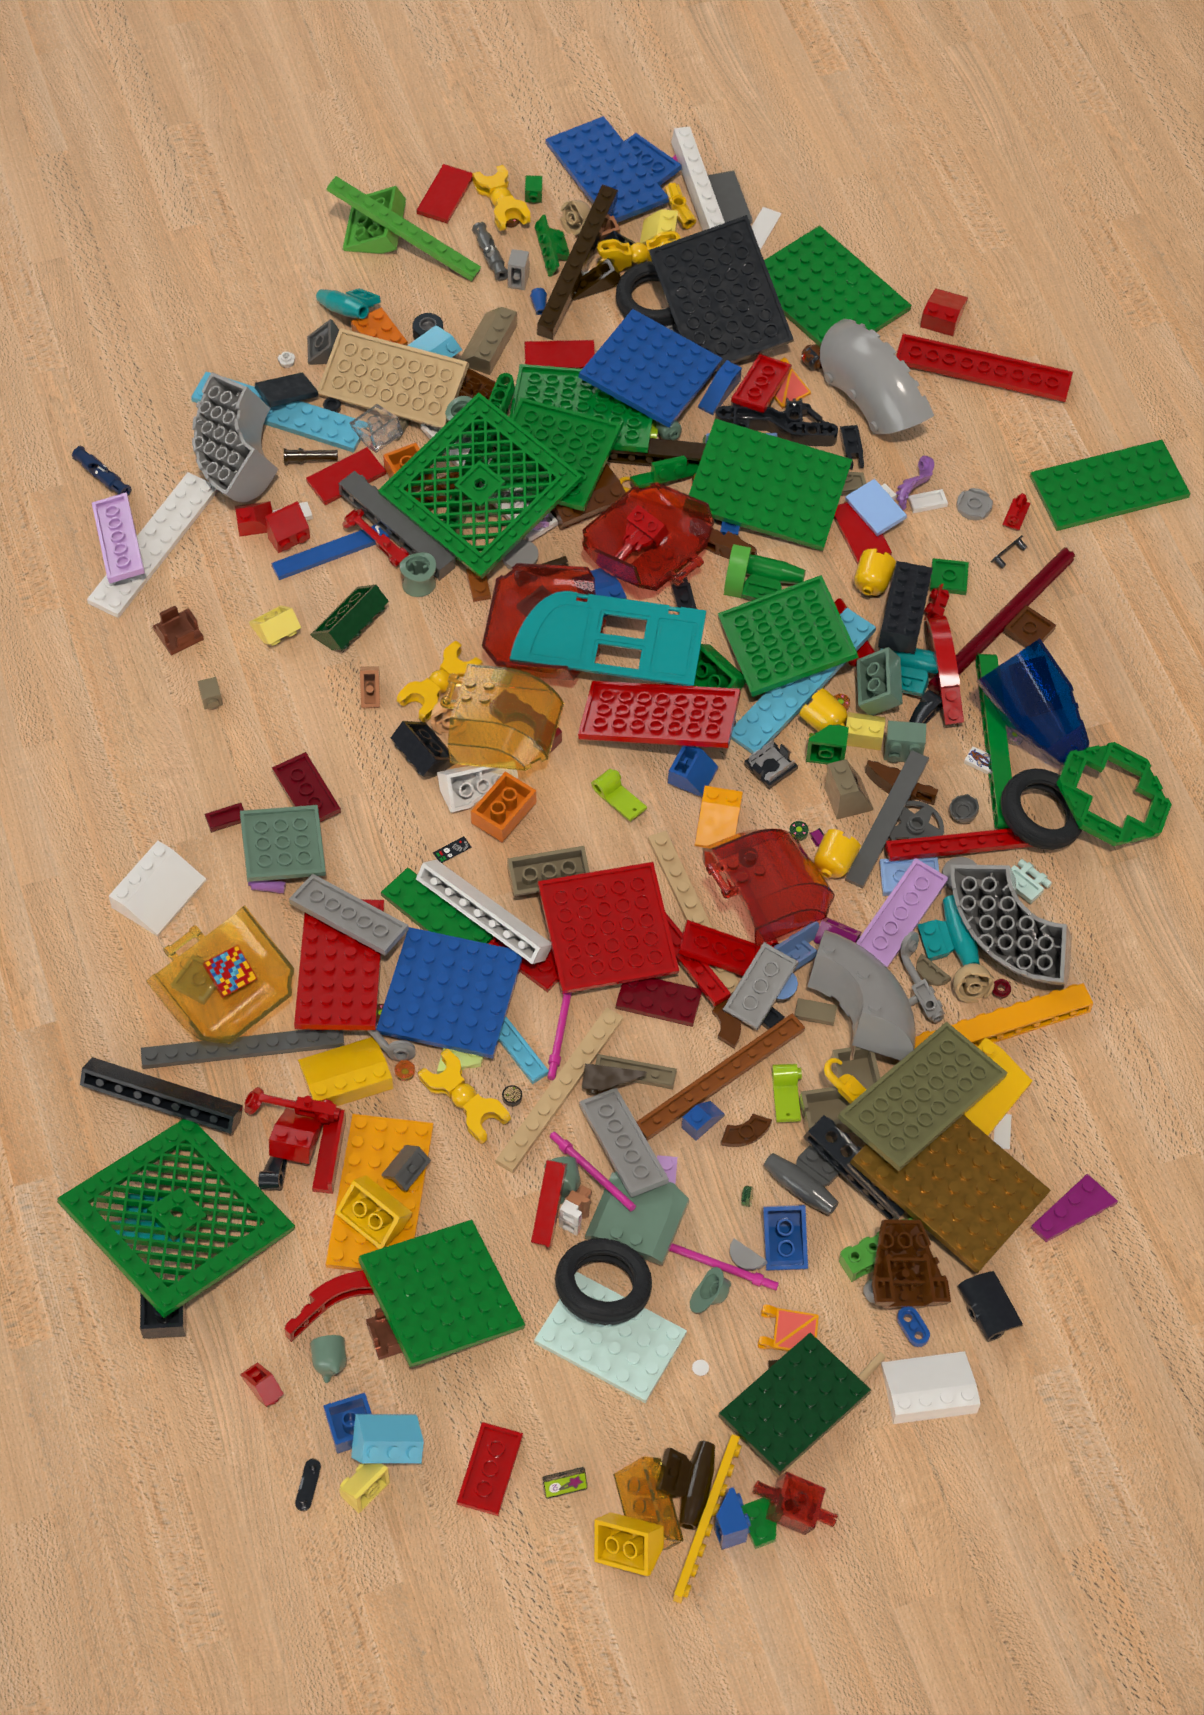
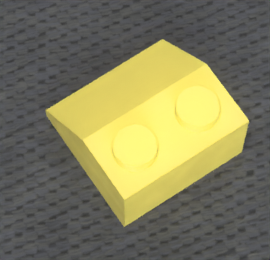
M661 209L643 220L640 243L645 244L646 240L653 239L661 232H676L678 211Z
M282 605L249 621L250 626L262 642L271 644V646L281 642V638L285 636L295 635L297 633L296 630L301 628L293 609Z
M848 712L846 727H849L847 746L881 750L885 717Z
M361 1463L357 1467L356 1473L351 1478L347 1477L341 1483V1488L339 1489L340 1496L360 1513L390 1483L388 1468L381 1463Z

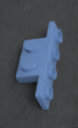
M814 921L806 925L785 941L774 946L775 949L799 962L795 970L816 957L817 950L809 942L815 939L819 923Z

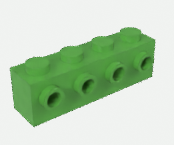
M880 1231L871 1238L866 1237L862 1239L858 1245L854 1247L848 1246L841 1251L839 1263L851 1282L874 1271Z

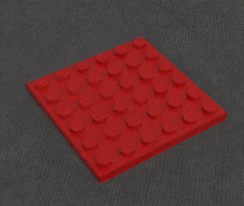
M654 862L538 881V889L562 994L679 973Z

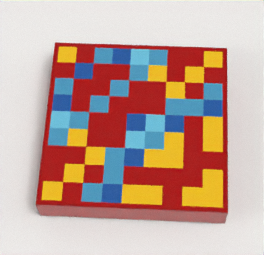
M239 945L203 963L204 968L222 998L258 979Z

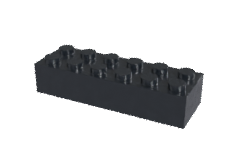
M900 561L896 562L878 648L885 649L889 647L894 651L915 654L931 581L932 567Z

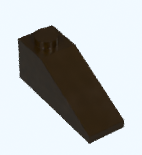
M609 258L604 260L582 276L572 299L575 301L609 290L617 285L622 277L618 268Z
M585 1063L582 1088L587 1089L586 1093L598 1094L599 1091H605L646 1077L647 1072Z

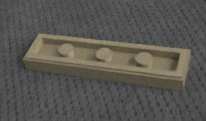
M601 1054L597 1055L595 1064L646 1071V1077L632 1082L672 1090L677 1073L676 1068Z

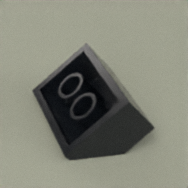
M402 721L390 737L395 743V747L404 753L407 761L412 763L416 767L418 774L423 777H435L437 772L447 770L459 761L426 722Z

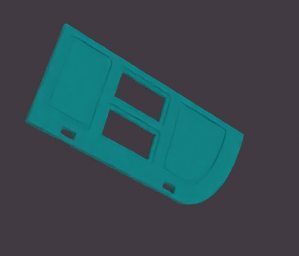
M572 591L557 592L544 598L528 614L514 641L510 661L681 686H694L707 610L680 608L593 594L587 595ZM577 598L587 599V602L576 600ZM669 611L680 612L679 615L668 614ZM604 615L646 620L644 639L601 633ZM598 644L642 650L639 668L634 669L595 663Z

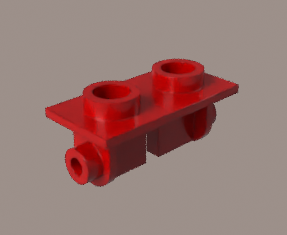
M1021 493L1017 498H1013L1002 524L1003 526L1020 531L1031 504L1027 502L1025 494Z
M944 584L931 591L929 598H931L930 602L924 610L926 612L924 620L929 617L943 616L944 608L950 597L947 590H942Z

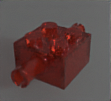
M785 1472L777 1478L775 1488L759 1480L754 1485L753 1494L770 1500L766 1516L768 1520L803 1535L814 1530L817 1521L830 1527H834L838 1515L836 1513L821 1508L826 1488L789 1472Z

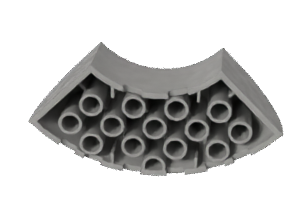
M843 319L834 324L822 340L820 361L826 382L843 390L850 399L854 400L865 415L869 428L874 434L898 432L934 416L926 396H922L918 390V381H915L909 375L911 370L903 360L899 361L895 356L896 351L888 342L883 343L879 339L880 335L872 329H866L864 324L858 325L854 320Z
M211 372L203 387L201 401L196 406L198 408L197 415L193 418L192 429L194 430V438H192L193 451L196 453V462L204 477L222 494L237 502H248L257 498L265 491L278 471V468L266 459L261 445L263 424L271 408L248 387Z
M951 864V883L957 909L963 923L979 946L999 964L1018 975L1038 982L1066 986L1070 972L1072 936L1067 924H1059L1041 919L1024 906L1018 898L1016 878L1010 865Z
M825 930L807 987L818 990L830 998L833 996L840 1002V1007L848 1017H851L853 1022V1046L902 1060L911 1051H914L916 1040L914 1015L905 991L892 972L873 954L855 942Z

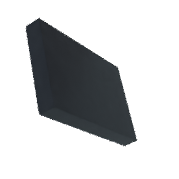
M303 372L255 383V389L269 407L318 397V390Z

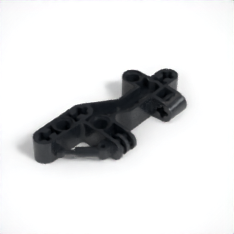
M786 398L785 411L783 412L767 407L765 412L762 413L732 403V406H720L715 412V419L755 431L777 433L779 438L806 446L830 447L834 446L837 442L838 427L833 423L825 422L823 417L811 408L810 404L802 403V398L799 401H796L795 398L789 401V398ZM803 415H809L817 422H804Z

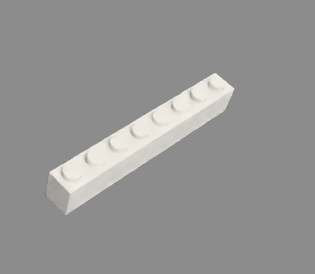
M674 128L671 144L678 162L682 165L681 172L702 231L725 223L691 128Z
M438 860L423 862L416 880L531 964L546 960L551 949L550 941Z

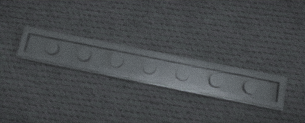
M913 750L910 752L845 881L862 889L864 888L885 847L886 841H888L929 761V757Z

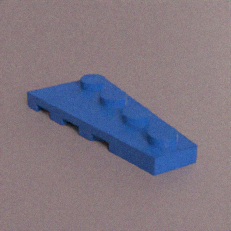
M634 133L624 141L659 186L682 170V165L639 134Z

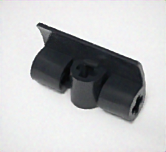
M994 1271L973 1276L958 1285L961 1294L968 1304L967 1310L973 1322H978L987 1342L1000 1338L1006 1330L1023 1326L1020 1317Z

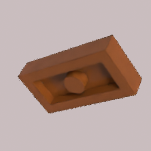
M467 568L466 575L473 602L491 599L487 576L485 575L481 579Z

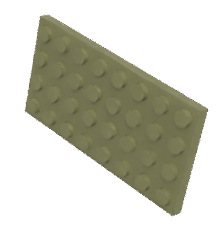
M945 1022L918 1045L914 1051H911L838 1114V1119L896 1170L900 1171L1006 1078L1008 1072L948 1022Z

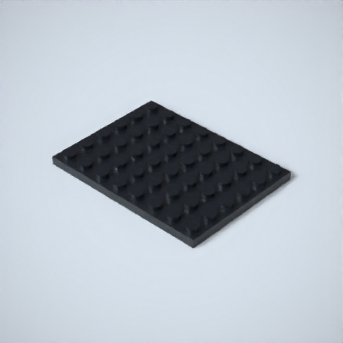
M747 215L649 250L679 335L723 358L717 369L721 368L726 360L736 363L794 342Z

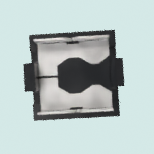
M774 739L744 761V764L769 789L798 769L795 760L791 761L789 759L792 752L784 744H781L779 749Z

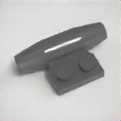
M811 1145L798 1156L796 1164L775 1153H772L766 1159L763 1166L782 1186L806 1204L827 1215H831L837 1208L839 1202L824 1186H829L840 1173Z

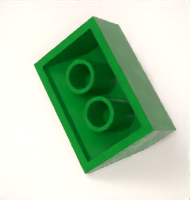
M701 644L694 686L741 690L746 683L743 674L713 646Z

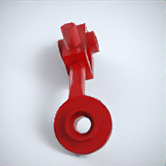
M362 509L353 510L345 516L342 526L346 529L359 525L376 541L377 547L389 557L388 560L394 567H400V562L409 556V553L403 547L399 548L390 538L384 534L380 536L361 518L364 514Z
M259 1087L247 1095L244 1103V1111L249 1115L255 1113L262 1102L295 1109V1114L315 1118L321 1123L339 1120L341 1108H337V1104L327 1099L318 1101L313 1100L311 1096L307 1095L305 1097L298 1096L297 1100L294 1101L266 1095L264 1090Z

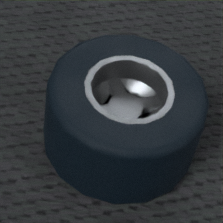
M433 313L418 315L412 323L414 340L435 325L444 330L441 317Z

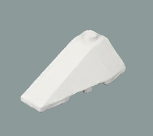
M516 759L437 772L440 792L450 812L469 809L474 806L505 771L518 778Z

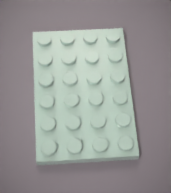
M579 1272L575 1273L576 1284L587 1296L600 1301H617L624 1298L622 1295ZM559 1299L534 1339V1343L646 1404L685 1338L687 1330L646 1308H643L634 1318L620 1324H594L587 1322V1320H582L571 1313Z

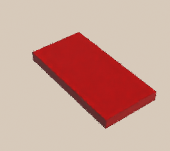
M443 164L418 206L417 214L448 224L473 180L472 172Z
M594 340L524 341L525 364L583 369L595 355Z
M759 354L731 397V402L764 413L790 372L792 364Z
M366 447L306 477V482L322 503L327 505L343 497L339 494V482L353 471L363 475L367 482L370 483L386 475V470L369 448Z
M847 502L837 506L834 520L857 565L863 551L867 549H877V553L884 555L886 552L892 555V551L883 534L876 536Z
M687 920L678 954L744 976L761 945Z
M494 937L488 943L491 945L509 948L496 937ZM552 947L545 961L531 964L523 958L519 970L520 973L547 993L559 981Z
M485 1422L481 1423L458 1495L457 1505L499 1516L523 1439V1433Z

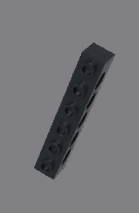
M823 1115L803 1136L813 1148L887 1219L898 1220L905 1213V1210L894 1201L888 1200L886 1194L881 1189L874 1186L865 1175L850 1163L862 1148L856 1146L848 1134L841 1132L831 1118ZM826 1135L832 1137L833 1143L827 1141ZM841 1150H845L848 1153V1157H844L841 1154Z

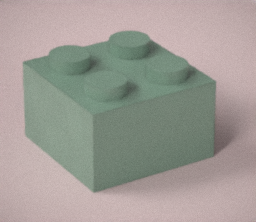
M888 720L884 760L906 762L912 750L922 755L924 754L926 724Z

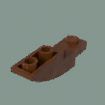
M697 517L691 520L690 532L700 538V546L704 549L730 559L732 547L735 544L750 547L751 555H757V549L743 541L738 535H734L730 531L723 535L719 530H715L704 520H700Z
M870 760L867 761L865 774L888 794L901 772L896 767H889L880 762ZM917 783L908 801L918 800L934 805L938 789L930 785Z

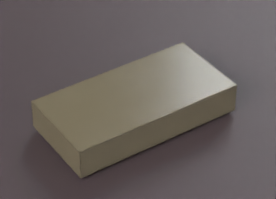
M798 998L795 1016L799 1020L834 1026L837 1005Z

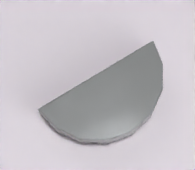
M735 1238L730 1244V1255L733 1263L738 1268L749 1271L757 1268L761 1269L767 1264V1260Z

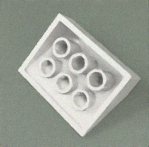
M157 841L109 895L111 908L158 937L206 882V878L173 849Z
M965 1351L881 1362L893 1424L978 1413L980 1407L979 1394Z

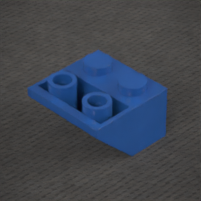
M682 746L669 769L668 783L703 797L704 787L710 785L719 766L703 749L696 746Z
M734 1487L729 1488L716 1515L714 1531L721 1550L745 1543L747 1535L750 1533L749 1527L751 1523L747 1513H743L741 1508L743 1506L740 1493L736 1494Z

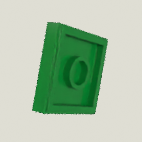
M933 558L930 591L944 584L942 590H947L951 594L966 595L969 562Z

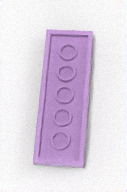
M127 493L92 502L109 584L144 574L145 570Z
M915 858L856 944L865 948L888 968L901 950V943L904 937L914 931L949 878Z

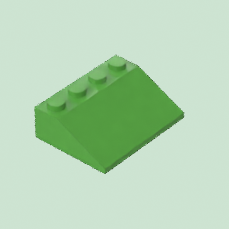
M397 186L366 194L403 217L406 198ZM351 206L343 244L344 251L383 254L397 250L399 239L397 234Z

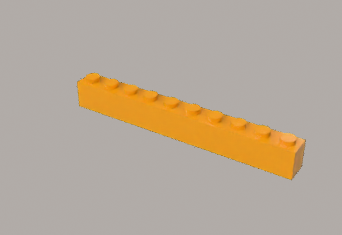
M1084 983L1079 985L1072 984L1066 989L1060 991L1053 990L1047 995L1035 996L1025 1002L1019 1001L1007 1008L1000 1007L988 1014L981 1013L969 1020L962 1019L951 1026L978 1047L985 1037L996 1043L1090 1013L1093 1001ZM936 1030L931 1032L925 1031L916 1036L915 1048Z

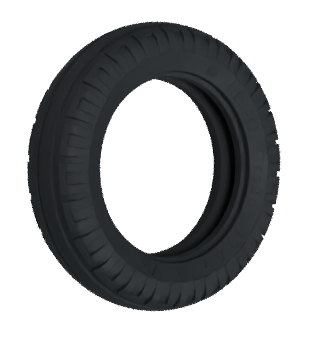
M643 262L628 269L620 278L616 288V302L623 316L626 317L634 309L665 327L675 324L669 307L659 310L648 309L637 304L632 298V291L641 283L659 281L653 262Z
M1027 769L1013 776L1002 792L1001 810L1008 827L1022 841L1036 848L1055 850L1066 847L1074 842L1081 834L1082 829L1079 828L1056 783L1059 775L1046 769ZM1028 789H1038L1052 795L1064 809L1066 815L1065 826L1059 829H1048L1033 822L1022 808L1021 793Z
M594 1238L579 1242L562 1256L556 1269L555 1284L560 1300L571 1313L590 1323L615 1325L626 1322L643 1310L651 1295L652 1277L646 1261L636 1250L617 1240ZM597 1261L612 1263L629 1275L633 1289L626 1297L617 1301L596 1300L587 1296L579 1289L575 1281V1273L587 1263Z

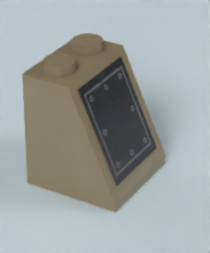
M847 759L829 763L824 789L836 819L873 811V806L862 779Z

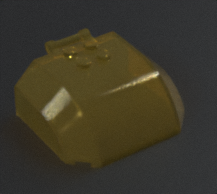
M468 664L464 677H459V675L454 673L449 675V684L445 696L441 698L440 705L443 708L453 709L450 717L448 737L449 756L452 764L526 771L531 768V764L539 760L543 762L549 758L564 707L562 698L550 685L527 671L498 666ZM460 686L457 698L453 700L452 696L455 687Z
M244 905L208 935L204 936L200 929L193 925L189 928V932L173 944L165 946L163 951L172 962L146 980L174 1018L190 1034L201 1041L230 1044L291 997L294 967ZM194 937L198 940L196 944L180 956L175 952ZM239 945L258 979L222 998L204 968L203 963Z

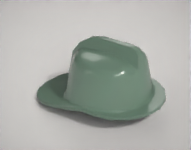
M711 1268L695 1289L690 1299V1308L693 1312L701 1313L710 1305L722 1303L727 1298L731 1282L724 1277L723 1271L720 1268Z

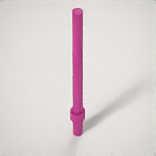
M572 992L563 994L553 1050L548 1060L550 1066L547 1078L549 1080L555 1079L557 1067L560 1066V1051Z
M555 1131L550 1134V1138L559 1146V1149L564 1154L574 1157L583 1169L629 1211H633L636 1208V1205L573 1148V1144L567 1139L564 1140Z
M674 1243L670 1247L669 1251L711 1267H718L722 1271L752 1281V1284L760 1287L762 1285L776 1291L779 1286V1282L765 1278L763 1274L758 1272L754 1274Z

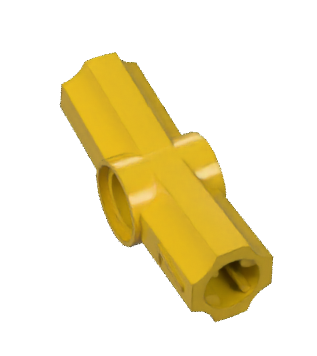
M675 182L669 183L665 187V193L669 197L671 210L678 211V221L683 228H692L696 224V218L687 206L686 198L682 195L678 184H675Z

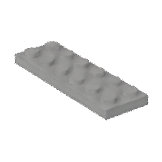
M314 874L289 898V904L383 955H386L409 930L408 925Z
M617 1088L579 1101L582 1112L631 1198L669 1183L668 1176Z

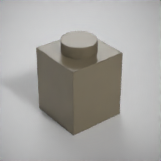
M213 677L198 681L204 710L222 706V697L217 678Z

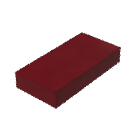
M242 803L204 814L210 832L240 824V811H244Z

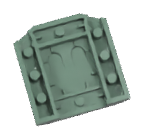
M613 1172L609 1181L636 1205V1208L633 1211H629L605 1189L587 1229L585 1239L607 1238L620 1241V1243L627 1244L643 1256L644 1260L663 1266L688 1207L689 1198L672 1182L631 1198L617 1172Z

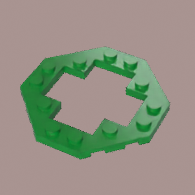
M1116 742L1108 743L1105 746L1088 747L1082 751H1070L1056 782L1079 828L1112 846L1159 836L1162 833L1172 805L1169 798H1165L1162 792L1163 787L1157 775H1153L1149 760ZM1108 760L1139 776L1135 791L1151 799L1144 822L1127 815L1122 826L1119 827L1088 811L1093 796L1077 788L1085 765L1101 773Z

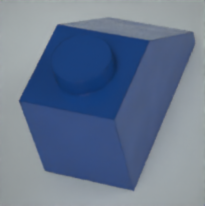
M711 1101L697 1104L682 1117V1129L697 1141L721 1120L725 1114Z

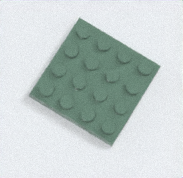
M318 805L240 811L247 882L310 877L312 874L326 876Z

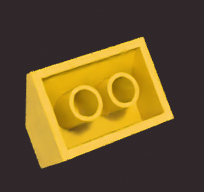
M365 1175L352 1181L335 1213L377 1248L381 1249L386 1247L404 1229L413 1212Z
M612 1512L594 1519V1562L650 1576L664 1548V1526Z

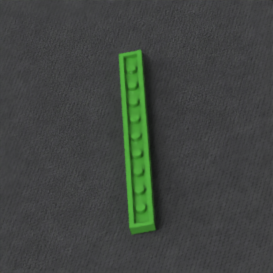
M335 176L327 186L326 191L468 280L472 281L479 273L481 266L339 177Z

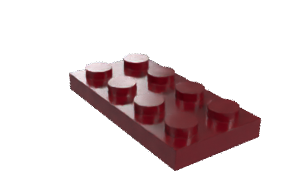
M306 752L272 767V772L293 807L318 805L320 822L341 813L340 806Z
M656 978L622 983L615 1009L693 1027L702 991L699 988Z

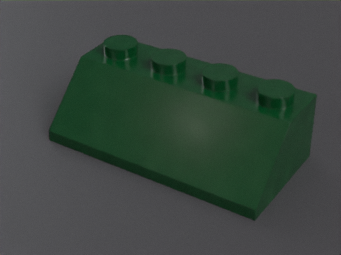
M376 584L359 586L310 635L331 650H344L350 645L349 642L353 638L361 634L362 628L371 624L373 617L385 609L384 606L389 600Z

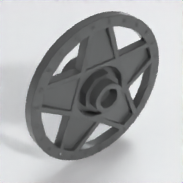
M908 801L899 818L900 824L894 827L889 838L892 841L941 836L944 834L943 820L932 806L921 801ZM918 806L922 807V809L914 814L906 807ZM932 814L938 821L939 829L929 823Z

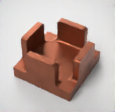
M172 606L160 612L161 621L153 625V630L171 656L204 640L203 634L198 628L197 619L189 608L178 613V608Z
M382 1308L375 1309V1316L365 1320L378 1360L402 1353Z

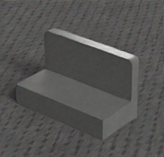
M405 1145L381 1175L383 1178L392 1179L402 1191H407L431 1159L419 1146Z

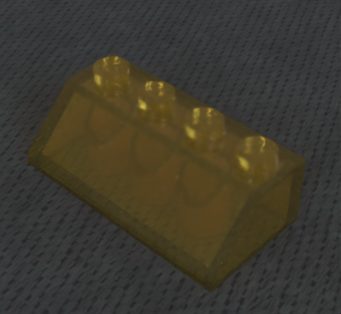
M643 1456L617 1471L613 1476L624 1516L664 1526V1548L662 1550L664 1551L681 1543L684 1539L673 1499L655 1490L662 1460L661 1458Z

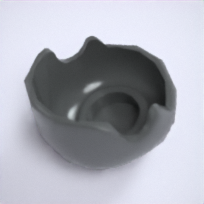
M969 794L957 796L951 801L949 806L950 814L960 823L971 822L979 812L977 798H973Z

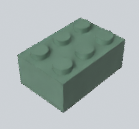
M887 647L857 659L858 706L868 715H876L902 705L900 657Z

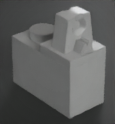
M512 249L508 261V288L525 290L530 274L529 252Z

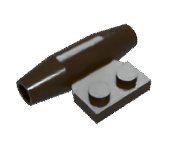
M708 1441L698 1442L691 1461L687 1458V1455L672 1448H666L655 1489L671 1498L681 1497L679 1525L688 1530L697 1529L710 1492L714 1474L715 1445Z

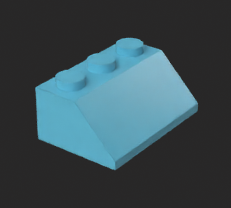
M437 325L407 345L451 358L462 351L454 337Z
M356 1414L351 1458L360 1463H422L424 1440L416 1414Z

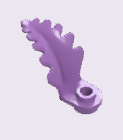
M922 456L918 462L920 475L904 480L903 484L897 487L901 490L896 492L899 495L896 500L900 501L898 505L901 506L902 510L906 509L908 495L911 491L927 482L933 475L934 460L931 457Z

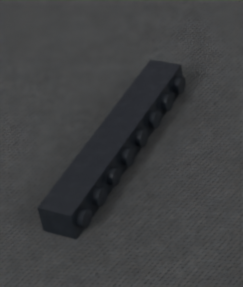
M94 1057L82 1068L80 1086L229 1134L240 1123L243 1105Z

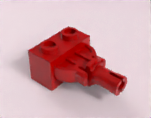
M637 505L626 518L629 523L626 527V534L622 538L624 545L614 557L618 561L620 560L621 563H624L626 558L634 551L639 552L642 548L648 547L652 543L659 546L669 534L667 527Z

